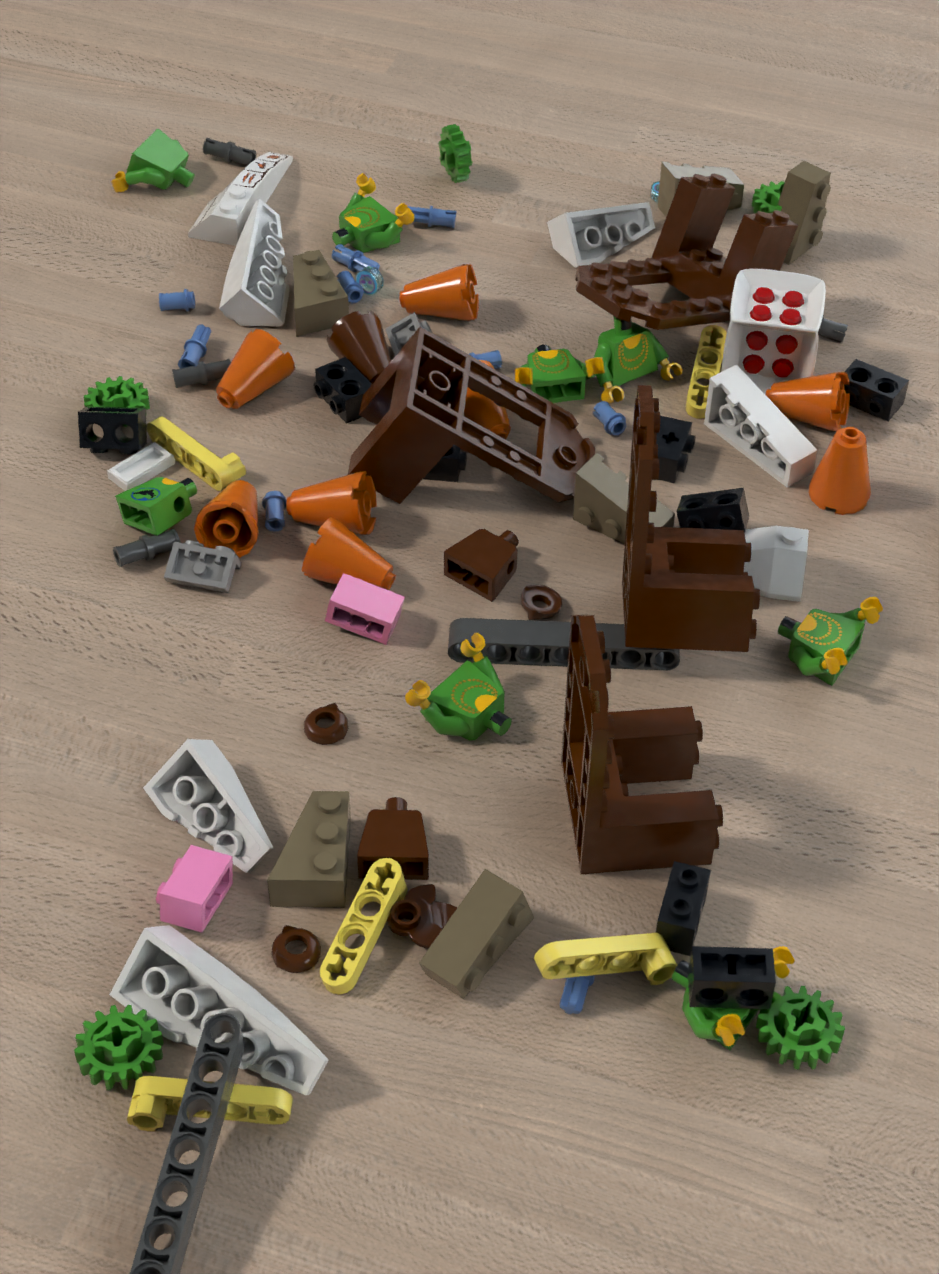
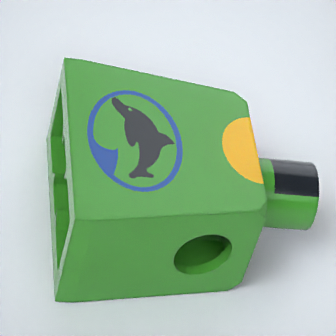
M157 477L124 491L115 497L124 524L158 536L191 514L192 507L189 498L197 494V487L190 478L176 482L164 477Z

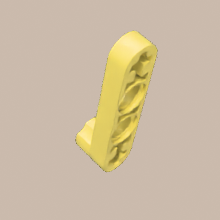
M717 325L707 326L701 332L687 394L686 412L691 417L697 419L705 418L709 385H700L697 383V380L701 378L710 380L711 377L720 373L727 332ZM698 396L704 397L702 406L696 405Z
M163 416L147 424V432L153 442H156L174 455L176 461L215 490L221 491L232 482L246 475L245 466L242 464L240 457L232 452L220 459Z
M379 859L369 868L321 964L320 977L326 989L333 994H345L356 985L391 913L392 906L396 902L404 900L408 892L401 866L394 859ZM377 902L381 905V908L374 916H364L361 914V910L365 904ZM361 934L365 936V941L359 948L349 949L345 947V942L351 935ZM341 955H342L344 958H346L345 963L343 962V959H342ZM343 967L346 976H338L336 981L333 980L332 972L339 973Z
M659 933L555 941L541 947L534 956L540 973L545 979L643 971L651 985H659L672 978L673 972L677 967V963L667 943Z
M143 1076L138 1078L127 1116L128 1123L144 1131H155V1129L163 1127L166 1114L178 1115L188 1079L159 1076ZM234 1084L224 1120L283 1124L289 1121L293 1097L287 1091L279 1088ZM201 1110L195 1113L193 1117L209 1118L211 1112Z

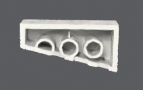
M737 364L710 378L704 420L705 426L787 488L814 472L817 449Z

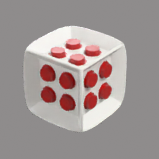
M769 269L740 270L736 276L730 307L731 319L725 339L721 372L737 364L764 394H766L767 389H771L773 383L812 377L818 351V331L824 312L825 282L810 275Z

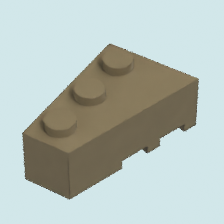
M802 161L788 172L778 205L782 206L781 211L790 216L789 220L798 224L783 262L788 265L810 248L819 244L823 236V231H821L822 223L827 213L825 206L831 189L829 185L831 173L806 161Z
M661 162L657 207L665 217H667L681 177H693L694 174L703 176L718 174L727 179L726 183L735 187L727 210L742 207L744 184L730 168L713 166L698 168L691 167L690 164L682 163V166L671 165L669 162Z
M320 250L306 251L303 254L294 255L296 337L332 328L338 320L349 314L348 295Z
M596 453L576 472L573 520L625 544L629 483L625 480L628 476L621 471L616 474L602 463L604 458ZM657 500L656 512H649V522L654 523V527H674L675 513Z
M313 791L267 879L270 907L345 908L351 825L349 791Z
M484 869L420 960L419 964L425 974L462 999L470 991H474L480 985L488 970L534 919L523 891Z

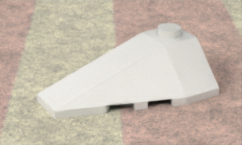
M649 202L568 212L547 222L553 249L575 268L581 265H591L593 262L600 263L655 228Z
M783 526L746 529L744 533L746 543H751L752 550L751 561L745 562L744 572H748V576H752L754 588L760 589L761 596L801 602L808 548V529Z
M187 739L143 787L162 815L171 821L180 823L195 838L203 839L214 847L215 852L233 856V864L245 873H251L274 849L232 765L213 740Z

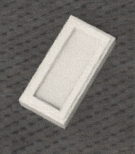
M153 442L107 470L108 479L124 491H127L147 482L173 466L175 458L170 452L156 442Z

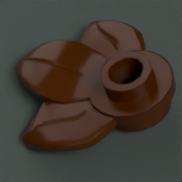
M433 884L416 886L407 892L404 900H400L392 906L391 913L387 919V925L394 934L404 937L409 936L416 945L429 949L458 907L435 901L436 889Z

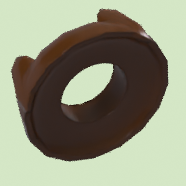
M545 585L526 586L521 594V605L528 613L529 620L552 618L559 613L563 605L560 595ZM536 600L542 601L548 605V608H539L532 602Z
M336 703L313 710L304 721V733L307 738L321 745L333 744L344 739L349 729L348 719L339 710ZM328 717L335 720V723L327 728L316 725L317 721L322 718Z
M285 925L282 933L276 937L272 944V958L276 967L290 973H301L310 970L317 964L321 956V945L318 938L311 931L303 928ZM294 940L302 941L307 945V949L300 954L289 953L285 947Z

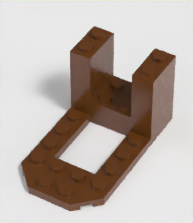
M694 174L693 177H681L652 258H646L643 261L632 259L628 260V262L610 261V263L606 264L593 262L591 265L578 266L575 275V281H578L576 291L618 319L628 322L631 317L645 320V327L655 330L728 322L731 319L730 307L734 283L739 271L744 269L780 271L798 224L789 220L790 216L778 210H774L773 213L757 211L756 214H744L728 256L725 258L723 257V252L713 248L735 187L726 183L727 179L718 174H711V176ZM668 283L690 297L689 301L672 300L670 303L655 302L649 298L647 292L635 289L632 286Z
M419 327L362 397L359 415L370 423L376 424V426L351 455L347 475L366 471V476H371L376 492L401 504L453 445H456L464 452L476 456L491 467L503 471L515 480L537 490L542 495L548 496L557 502L574 499L576 472L595 455V446L589 438L583 439L577 431L576 427L579 423L573 414L424 328ZM467 387L491 399L497 405L514 412L523 420L538 426L536 456L464 416Z
M638 385L637 398L634 405L622 573L625 647L748 652L750 639L755 640L757 632V621L752 619L753 609L758 610L760 605V589H754L752 576H748V572H744L745 562L751 561V543H746L744 530L654 527V523L649 522V512H656L657 491H651L652 480H658L659 478L656 437L657 433L660 432L661 414L659 412V398H653L652 386Z
M571 615L561 764L580 874L672 868L674 861L693 866L711 865L714 849H719V833L717 828L723 826L722 807L720 804L715 805L712 790L629 796L627 784L692 779L693 767L699 764L697 742H702L703 739L701 721H695L692 706L608 712L609 697L606 683L611 682V666L609 659L603 660L602 654H605L604 632L597 631L594 615Z

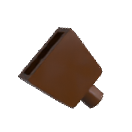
M479 529L444 551V575L493 602L516 572L518 554L516 546L519 544V540L509 530L497 536L486 529Z
M400 797L389 798L386 801L385 810L373 809L368 813L357 852L358 879H364L369 868L377 860L391 858L401 866L405 880H429V852L422 813L418 810H407V801Z

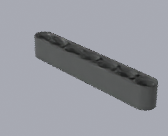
M458 618L449 627L448 655L456 662L465 663L468 660L473 663V657L463 655L460 647L461 643L468 639L470 645L476 648L471 640V636L474 633H479L485 639V647L481 652L483 656H488L491 664L568 667L571 622ZM596 623L597 631H603L605 637V654H602L603 660L609 659L611 668L667 671L676 668L680 663V649L625 647L624 624Z
M228 1013L213 1015L207 1020L203 1028L130 1274H180L244 1051L245 1042L240 1024L233 1015ZM222 1033L234 1035L227 1043L219 1044L214 1042L216 1037ZM219 1071L223 1073L221 1078L214 1083L203 1081L209 1072ZM201 1110L211 1112L210 1117L205 1122L194 1123L191 1121L193 1115ZM195 1150L200 1153L197 1160L191 1164L179 1163L180 1157L187 1151ZM178 1191L187 1193V1198L181 1205L176 1207L167 1205V1200L173 1193ZM163 1234L175 1235V1240L169 1248L164 1250L154 1248V1243L159 1236Z

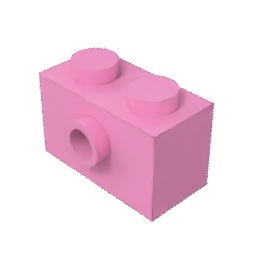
M343 573L329 600L325 622L387 645L400 618L405 597Z
M191 845L183 858L176 860L172 875L168 881L162 882L158 888L156 903L160 904V921L203 933L233 884V856Z

